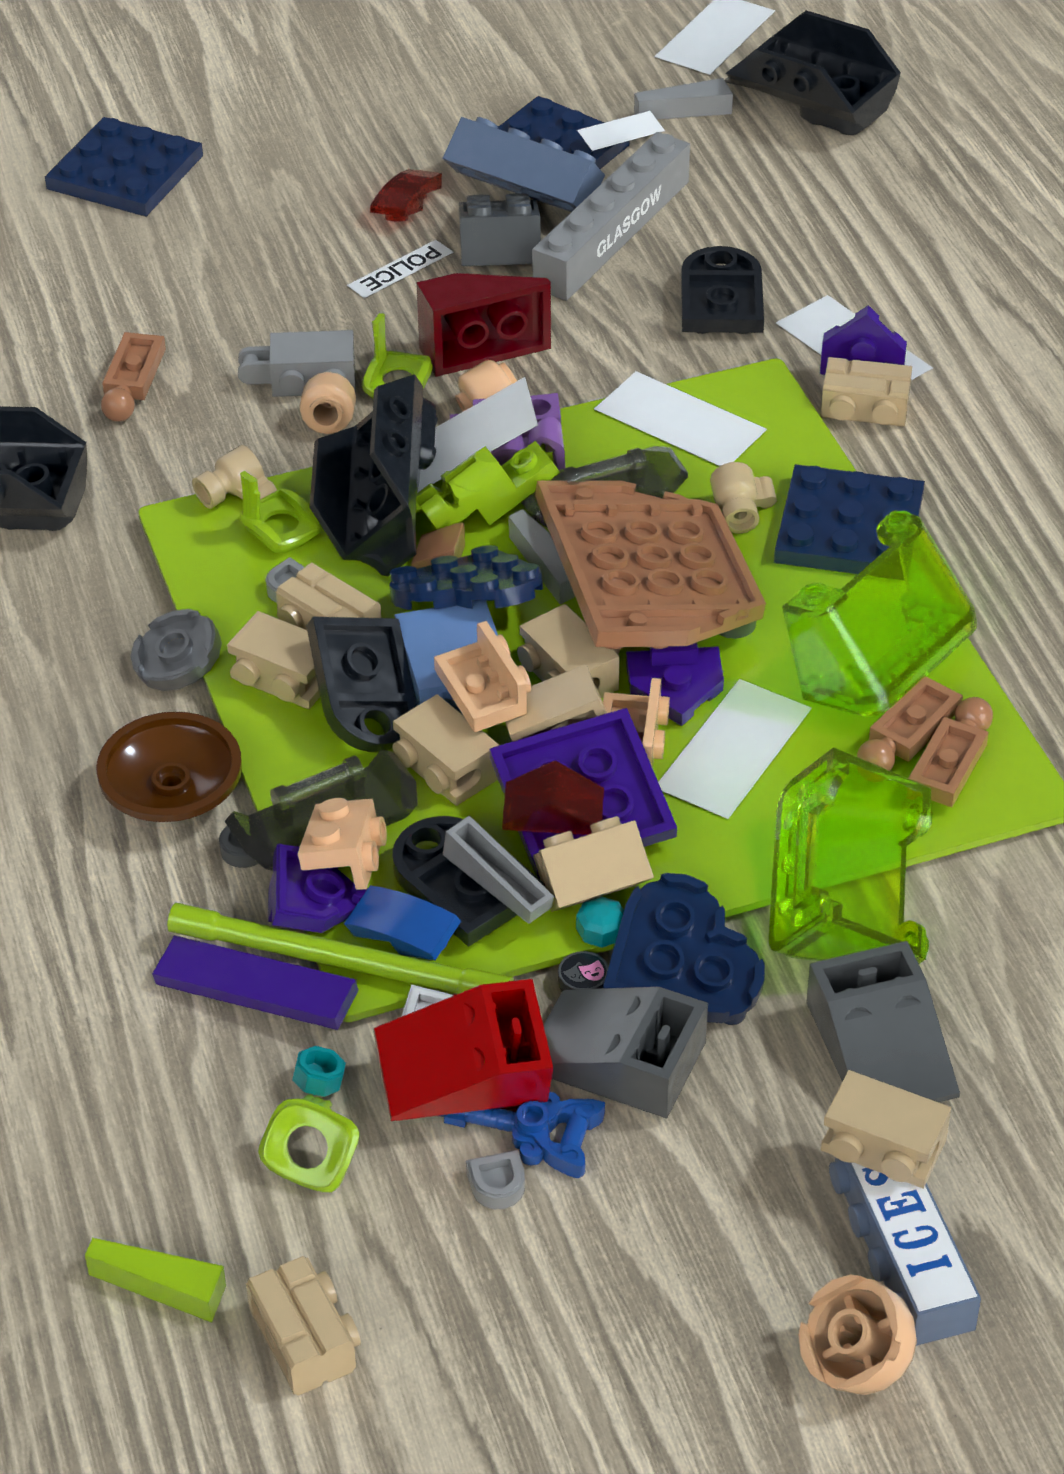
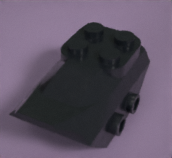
M805 10L726 72L729 77L725 79V82L764 92L800 106V116L810 124L822 125L837 130L844 135H856L887 111L896 92L901 72L869 29Z
M415 374L377 386L374 389L373 411L357 425L318 438L314 442L309 506L343 560L361 561L376 569L382 576H390L392 569L403 566L417 554L416 500L421 469H427L436 456V447H434L435 429L438 421L436 405L423 397V386Z
M0 406V528L8 530L49 531L63 529L76 516L86 488V441L37 407Z

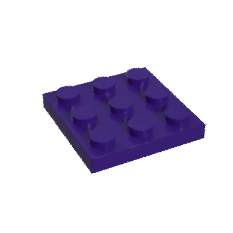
M627 708L489 748L492 766L535 876L539 879L540 876L533 855L545 849L544 839L568 831H572L573 838L577 839L592 834L590 825L605 819L618 816L621 824L635 820L644 847L677 837V825Z

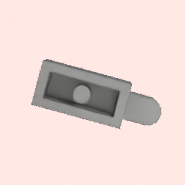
M353 330L270 333V346L246 347L239 352L238 362L240 366L238 367V378L245 384H271L272 397L302 396L303 388L308 380L318 373L324 372L338 373L348 379L354 387L356 394Z

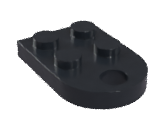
M728 246L707 247L690 254L684 260L681 268L682 332H695L698 334L709 332L764 333L762 268L759 261L744 250Z
M312 617L306 627L322 708L330 728L341 740L356 749L367 752H383L392 749L393 744L400 740V734L393 729V721L417 707L399 619ZM370 718L377 721L382 726L384 735H376L370 732L365 725L364 719Z
M435 816L422 819L402 831L395 841L393 847L395 878L409 895L428 901L457 915L461 923L453 934L469 947L517 916V914L443 855L446 831L463 819L452 816ZM423 841H432L438 844V846L432 849H420L415 845ZM521 864L534 878H536L545 887L544 882H542L537 876H535L530 870H528L523 864Z

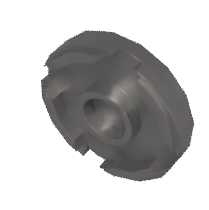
M192 609L175 610L157 617L148 624L150 630L145 633L143 638L140 634L133 643L130 656L133 669L148 687L161 691L178 690L197 682L211 670L219 658L222 642L218 629L209 617L201 616L198 611Z

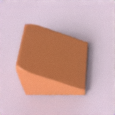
M456 523L421 535L416 549L417 554L413 557L411 566L417 569L431 565L432 559L441 556H456L460 558L465 547L464 523Z

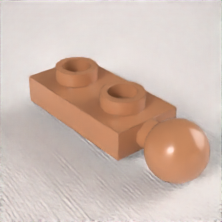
M124 332L102 383L104 396L101 400V409L108 419L116 422L128 419L135 408L134 399L145 400L166 350L164 336Z
M923 675L870 727L869 740L863 743L857 752L856 761L859 769L867 776L882 777L893 768L895 755L909 762L931 740L943 717L952 719L955 716L956 708L963 700V695Z
M969 697L961 701L957 706L955 720L943 717L908 778L907 792L953 807L987 746L989 732L986 730L990 727L993 720V711L988 702L979 697Z

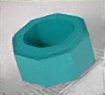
M601 896L583 902L576 915V929L585 943L601 948L615 944L624 909L619 901Z
M319 1046L310 1047L299 1051L292 1081L304 1093L325 1097L340 1090L346 1062L332 1049Z

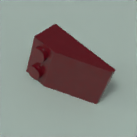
M454 273L416 282L419 349L423 355L430 357L435 377L471 369L485 360L499 362L551 349V282L548 278Z

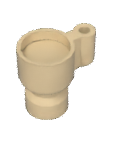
M239 445L219 457L213 472L205 471L192 479V486L197 497L209 509L223 502L228 493L243 499L240 473L243 471L257 479L260 499L277 491L275 485L265 477L257 457L244 445Z
M729 462L719 466L711 474L710 483L715 503L722 510V514L732 533H746L754 529L759 523L757 507L770 508L777 501L772 479L768 476L754 477L752 469L747 464Z

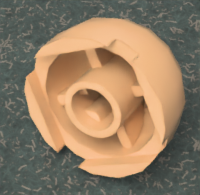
M852 1274L831 1280L814 1294L809 1302V1305L814 1308L809 1315L808 1323L801 1322L798 1334L801 1357L810 1374L833 1389L861 1395L885 1390L905 1374L913 1361L917 1338L914 1318L905 1301L900 1296L876 1280Z

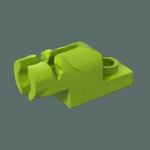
M536 441L516 452L502 466L485 446L451 471L443 473L440 476L443 479L442 487L438 488L430 483L419 491L416 502L437 530L463 521L476 509L487 523L491 525L536 491L537 481H550L560 471Z

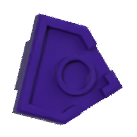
M868 305L855 313V317L842 326L836 325L824 333L820 374H826L828 357L842 358L848 361L861 360L905 365L907 341L897 332H891L879 320V315Z
M696 642L688 646H668L663 649L649 647L648 651L626 652L630 695L649 696L652 678L662 679L661 696L670 697L668 718L681 726L694 716V710L706 700L712 701L723 691L724 676L718 646L698 648Z
M277 844L273 855V874L268 891V922H272L274 926L323 933L346 920L367 889L356 890L354 882L338 870V867L302 871L298 858L300 847Z

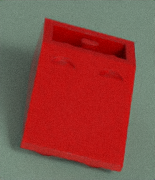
M533 979L479 985L374 1027L373 1032L391 1122L517 1106L527 1101L548 1102L553 1064Z

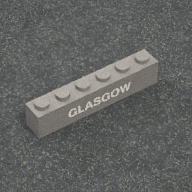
M656 132L532 249L533 277L548 278L551 282V295L567 301L689 182L690 143L674 138L669 134Z

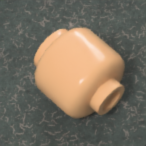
M485 360L459 377L458 387L460 393L455 395V399L462 412L473 406L472 400L486 399L515 383L517 380L504 362L498 365L495 361Z
M324 372L313 376L304 386L299 409L303 421L309 428L318 433L332 434L343 430L353 418L356 402L354 387L348 379L338 373Z

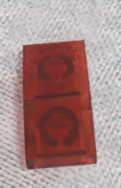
M414 169L400 172L390 179L375 196L370 205V213L385 214V220L407 221L409 215L423 210V199L427 198V193L442 188V173Z

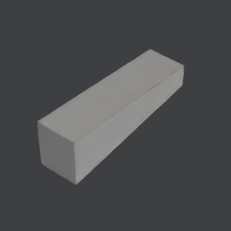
M724 78L634 93L635 115L651 111L656 119L732 114L733 93Z
M523 509L510 515L509 538L528 563L539 565L542 581L558 603L562 604L574 598V592L550 533Z
M470 816L446 831L443 855L528 924L552 908L554 896Z

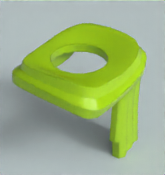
M379 313L375 320L372 321L374 357L362 380L363 391L373 399L374 389L377 386L386 384L383 381V377L394 370H405L412 375L415 374L424 389L433 368L430 357L398 351H386L385 314Z
M246 471L240 473L243 494V510L240 512L241 523L270 550L280 554L289 552L307 543L321 532V525L311 511L310 504L302 496L288 489H280L260 499L257 479ZM288 514L295 517L299 523L292 531L276 533L265 521L272 515Z
M308 1094L302 1099L284 1100L276 1107L260 1142L258 1153L262 1163L270 1171L282 1178L315 1191L330 1193L336 1191L344 1179L357 1148L360 1132L352 1120L332 1111L330 1100H323L320 1097ZM299 1127H314L322 1132L326 1138L328 1146L327 1155L317 1167H301L289 1155L287 1147L289 1137Z

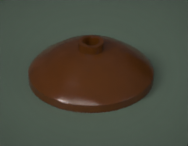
M162 712L136 719L116 731L102 747L97 759L96 770L102 794L119 811L131 817L151 822H178L202 815L227 799L239 782L242 772V758L240 747L233 734L217 721L190 712Z

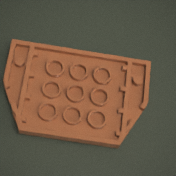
M537 481L536 500L595 647H605L608 649L652 647L663 649L668 646H688L763 619L766 602L718 504L699 499H688L679 494L666 491L663 498L635 492L636 484L626 481Z

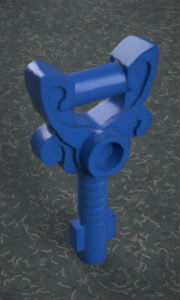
M549 1091L548 1102L527 1101L519 1106L517 1112L494 1108L439 1116L444 1117L445 1124L465 1128L466 1122L512 1132V1143L515 1148L520 1149V1158L524 1164L533 1166L538 1165L544 1160L552 1168L567 1176L580 1178L586 1173L585 1154L581 1149V1145L586 1131L599 1126L603 1122L605 1102L595 1099L560 1101V1097L555 1092ZM560 1123H566L561 1142L557 1143L550 1140V1133Z

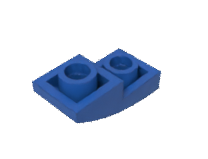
M370 885L344 924L355 937L390 942L399 955L435 961L441 951L447 946L449 939L461 923V920L457 915L428 901L399 891Z

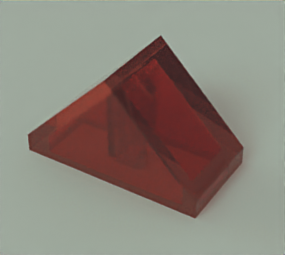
M554 760L506 782L502 830L548 833L572 831V834H592L590 825L602 821L604 787Z

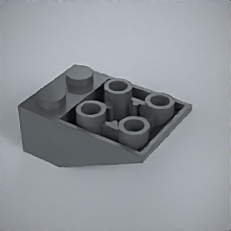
M513 193L506 194V200L490 201V195L479 194L466 196L467 202H459L462 266L532 264V249L541 241L540 213L536 199L530 200L529 194Z
M908 941L810 963L806 1004L842 1082L848 1070L936 1102L960 1097V1090L927 980Z
M662 987L563 990L544 1023V1030L553 1064L552 1079L667 1119L706 1044L708 1003Z

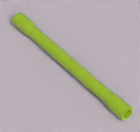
M177 902L173 904L168 916L167 927L168 931L208 941H224L455 994L483 984L514 981V978L473 968L461 969L223 916L217 911Z

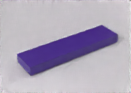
M176 935L173 936L152 973L156 985L335 1030L339 1029L359 991L356 979Z

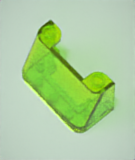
M894 510L878 524L876 529L878 540L880 543L890 547L843 588L838 589L822 583L808 584L782 606L803 700L860 716H875L885 713L977 629V618L973 604L923 521L918 516L907 511Z
M835 747L790 780L780 795L776 810L768 934L771 950L795 959L822 961L908 941L918 964L926 960L929 949L926 929L922 924L912 920L904 922L906 849L918 837L925 835L932 824L931 788Z

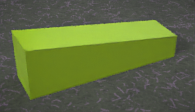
M93 1237L85 1253L88 1274L90 1276L211 1323L226 1288L224 1266Z

